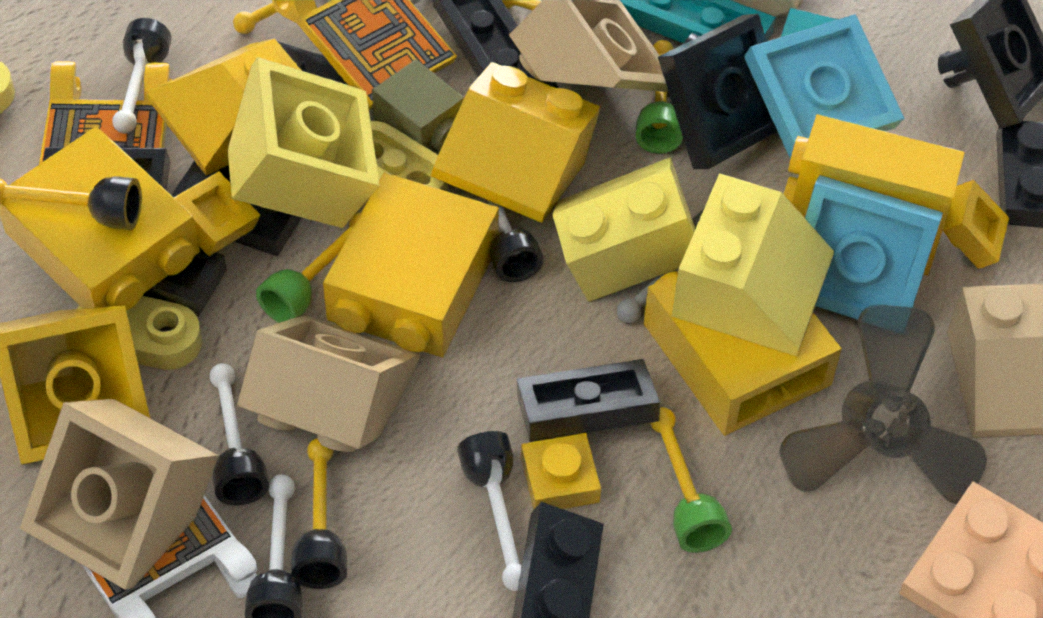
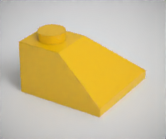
M275 38L244 46L147 91L148 101L206 176L229 165V143L250 69L256 58H263L301 70Z
M125 305L59 310L0 323V379L21 465L44 460L64 402L115 399L150 418Z

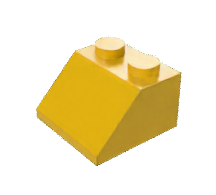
M491 62L468 89L434 163L431 177L542 223L583 167L601 106L582 99L574 91L555 88L527 77L523 71L515 67L500 66Z

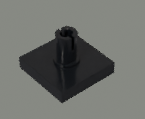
M975 0L950 24L960 49L940 54L937 63L940 75L950 71L954 72V74L948 75L943 79L949 88H955L976 79L999 129L1020 123L1043 98V32L1028 0Z
M759 14L742 15L658 57L668 89L667 97L671 98L672 102L670 104L674 107L693 169H710L778 132L744 58L751 46L767 42Z

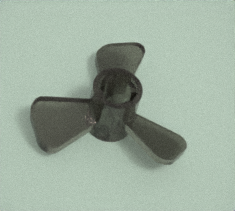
M884 304L871 305L865 308L858 318V329L869 381L860 383L848 393L842 406V421L795 431L784 438L779 454L788 479L800 491H814L865 448L869 447L891 458L908 456L945 500L957 504L973 481L977 484L979 483L986 468L987 457L984 448L977 441L931 426L930 414L926 405L919 397L910 393L935 332L934 321L928 313L914 307ZM881 404L891 412L899 411L898 418L894 417L887 429L883 422L872 418L875 410ZM885 430L887 431L888 434H886L885 436L879 437V436H881V435L885 432Z

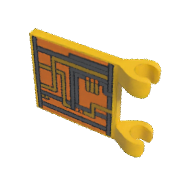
M272 0V4L278 13L298 24L349 86L366 91L369 110L373 108L372 89L415 59L430 71L436 73L454 63L457 58L453 50L410 0H331L318 8L314 0Z
M55 61L52 63L50 71V100L39 164L43 162L45 147L64 148L95 126L103 131L120 148H164L167 124L148 101L147 91L172 80L169 78L170 67L168 63L146 64L144 100H137L133 112L137 119V124L132 132L126 134L118 132L112 123L115 113L122 110L124 100L79 99L82 84L80 78L75 76L77 69L75 62Z

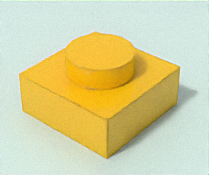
M220 172L213 174L174 197L194 216L198 244L208 256H211L253 230L260 217V214L251 204L232 199L231 183Z
M973 179L956 186L943 232L951 244L960 249L980 269L999 262L1009 217Z
M586 433L521 444V461L533 510L541 502L561 509L600 503L601 486Z

